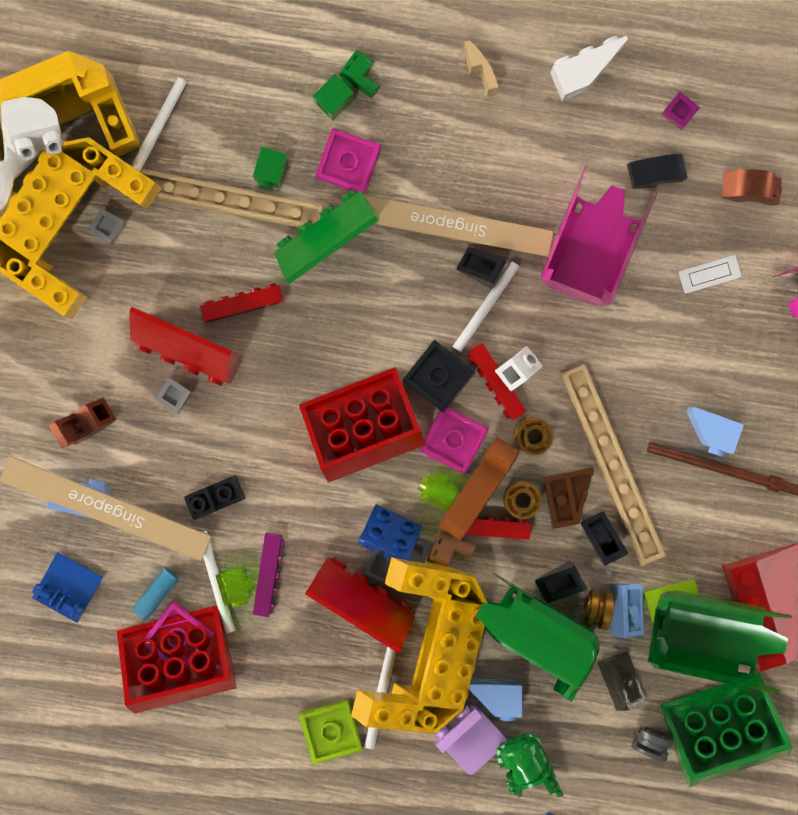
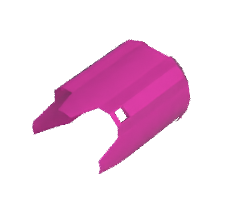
M585 165L540 276L545 285L559 293L591 305L604 307L612 304L658 192H656L642 220L626 217L623 215L625 190L611 185L596 205L586 202L577 196L586 169ZM578 203L582 205L579 214L575 212ZM632 224L637 225L634 234L629 233Z

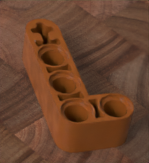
M497 437L486 452L481 464L443 517L439 527L461 541L516 461L520 451Z

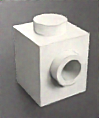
M526 346L496 369L495 372L509 390L513 391L543 366L535 354Z

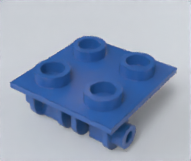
M375 504L358 543L362 544V548L365 547L373 552L375 548H378L377 555L380 550L385 551L384 558L389 553L388 559L390 560L392 557L409 561L422 525Z
M57 552L40 584L37 583L33 588L32 593L34 595L32 598L78 623L103 577Z

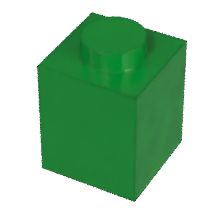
M334 74L313 95L315 104L333 121L355 100L354 92L352 91L354 87L345 77L340 79Z
M261 147L252 176L255 182H258V187L270 191L273 190V187L281 188L289 162L287 154Z

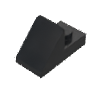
M604 511L580 522L583 531L594 548L597 559L604 566L628 555L627 549Z

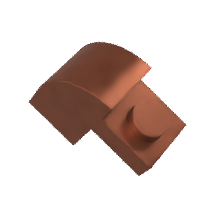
M742 169L724 171L721 198L734 202L757 201L770 206L779 205L782 179L775 177V172L766 170Z
M101 398L84 405L72 415L54 421L49 427L63 449L72 444H79L115 422L116 418L105 399Z

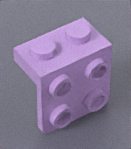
M474 702L469 706H464V710L450 724H446L436 733L437 736H435V744L442 753L447 751L469 775L476 773L496 754V748L500 746V743L507 741L501 731Z

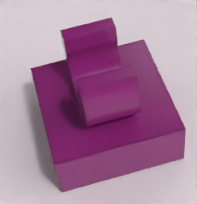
M679 91L661 115L682 130L700 107Z

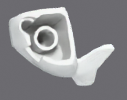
M21 97L2 102L0 118L4 160L0 161V211L9 202L14 181L43 150H46L51 155L61 153L64 144L57 114L42 99Z

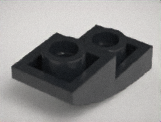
M682 154L656 156L627 164L633 189L655 188L660 183L683 182L688 178Z
M236 475L184 496L193 521L246 499Z

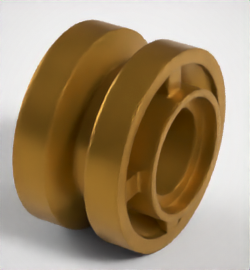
M537 417L523 418L514 428V442L519 449L527 454H543L553 443L554 435L551 426L546 421ZM533 429H537L539 433L538 439L534 442H529L528 433Z
M517 481L510 484L505 490L503 503L506 510L514 517L528 519L540 510L542 497L540 491L533 484L526 481ZM520 493H527L529 496V502L524 507L517 506L515 502L516 496Z
M591 589L586 596L583 607L584 626L593 627L597 623L599 629L607 630L614 614L613 594L605 592L600 597L599 591Z

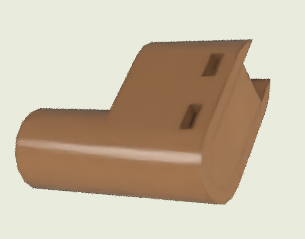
M439 530L429 559L433 560L434 563L449 566L454 552L471 559L476 544L465 539L459 541L449 533Z

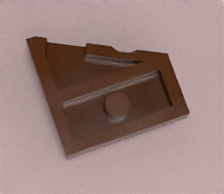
M594 468L543 476L553 529L580 523L583 505L586 502L587 491L591 477L594 474Z

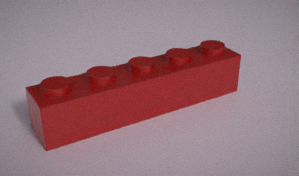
M276 283L267 285L265 289H251L250 293H236L235 297L229 298V296L219 298L220 301L203 302L204 305L200 306L203 321L208 323L284 303L281 287L279 285L276 286Z
M481 343L468 351V359L472 365L475 363L478 367L476 370L481 378L484 377L487 381L485 385L490 392H494L496 403L503 406L504 410L502 412L505 417L514 420L527 412L514 391H510L495 372L498 366L484 344Z
M485 516V519L477 517L466 535L530 540L531 523L527 522V519L519 518L517 521H511L509 517H501V520L495 519L494 516Z

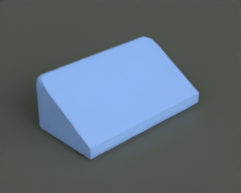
M643 583L610 584V593L614 597V614L611 621L612 635L621 638L644 635Z

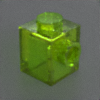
M438 471L437 475L431 473L429 478L424 476L417 490L421 491L419 498L448 512L460 488L450 483L451 477Z
M245 565L221 571L215 575L224 606L232 604V607L235 608L248 603L247 599H250L253 595L252 591L255 590L252 576H247Z

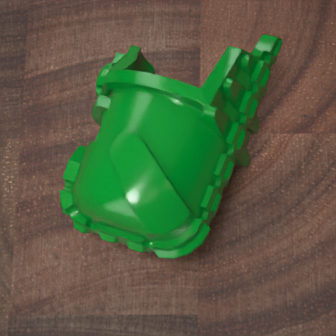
M528 732L504 741L496 748L499 766L501 768L506 767L507 769L506 777L508 779L507 788L509 792L514 793L515 796L522 797V790L544 783L550 795L556 793L558 797L563 796L564 794L559 787L560 785L553 772V768L549 763V758L544 753L543 746L540 744V739Z

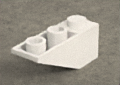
M617 36L605 40L600 47L594 49L593 46H589L581 50L578 56L573 58L565 56L555 61L550 74L561 101L586 92L624 47L628 40L627 36L619 39Z

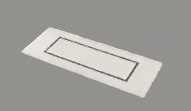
M736 255L678 272L685 294L742 277Z

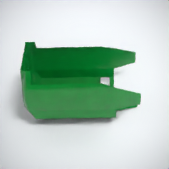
M493 573L511 586V588L505 594L500 605L483 602L476 617L485 625L484 629L495 641L555 676L557 681L553 690L572 702L597 659L600 649L598 636L589 628ZM514 593L517 594L515 599L511 597Z
M667 591L660 596L655 609L648 663H651L654 668L780 694L778 689L755 682L754 676L758 655L786 653L788 638L763 627L764 616L792 618V615L767 611L765 607L681 591ZM739 664L750 666L749 674L738 672Z

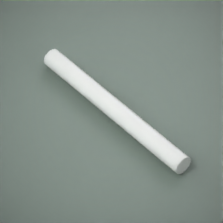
M180 77L175 81L131 165L139 172L187 84Z
M513 261L510 262L452 346L460 353L462 352L520 266Z
M209 540L203 557L225 634L234 632L235 627Z
M389 647L386 650L377 692H388L397 653ZM368 728L365 748H375L379 728Z

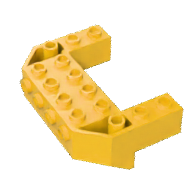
M66 51L0 79V116L3 101L21 97L38 98L55 110L59 125L95 111L111 151L118 157L142 146L114 78L103 64L71 51ZM0 118V161H3L4 145ZM16 180L14 181L10 198L13 194L20 191Z
M89 137L63 142L64 145L62 146L61 153L51 155L46 150H43L38 158L39 163L33 171L27 173L23 180L24 185L18 193L12 195L8 202L9 207L3 215H0V273L61 315L71 319L74 318L87 296L51 273L50 270L53 265L41 257L92 182L95 181L105 189L108 185L112 186L146 210H148L162 189L154 181Z
M391 557L385 584L400 592L432 598L433 602L412 685L394 683L392 693L358 690L351 716L369 728L436 734L464 710L485 627L476 617V614L483 602L487 603L475 577L467 573L429 561L419 563Z

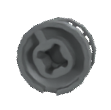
M638 726L636 731L638 736L637 739H633L631 747L653 759L667 761L669 755L667 750L668 747H672L674 740L655 729L645 726L644 730H642L643 726Z

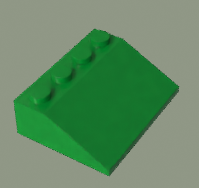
M354 189L350 190L341 197L343 203L336 208L331 204L319 213L322 218L315 223H312L311 220L307 221L298 228L300 234L293 239L288 235L276 244L279 249L274 254L288 284H291L379 221L378 213L361 190L355 192Z
M760 672L755 673L754 681L764 684ZM725 683L660 705L670 737L674 740L673 746L689 787L789 755L793 749L769 693L765 691Z

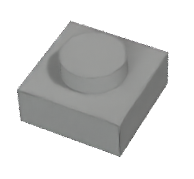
M101 208L88 231L113 245L126 223Z
M169 377L155 400L179 414L191 396L192 391Z

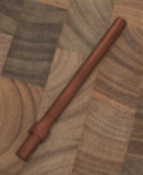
M652 442L648 444L647 452L759 484L773 492L783 491L798 496V485L783 481L781 477L774 475L768 477Z

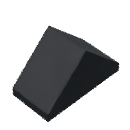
M468 246L456 269L491 289L506 261Z
M571 561L562 564L535 580L547 603L588 589L576 566Z

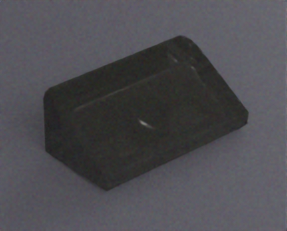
M628 651L598 662L617 711H629L646 700Z

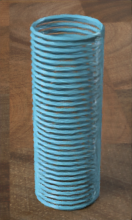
M164 567L151 586L148 587L133 606V612L140 618L148 620L179 581L177 574Z

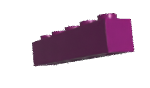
M265 533L253 615L269 617L271 613H274L275 603L272 602L273 597L277 595L275 582L279 580L280 571H277L278 564L281 565L282 562L280 549L284 548L285 539H282L283 534Z

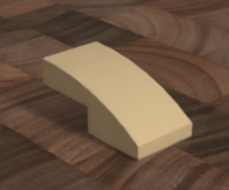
M470 40L465 41L463 51L469 73L480 72L486 96L497 94L499 86L487 59Z

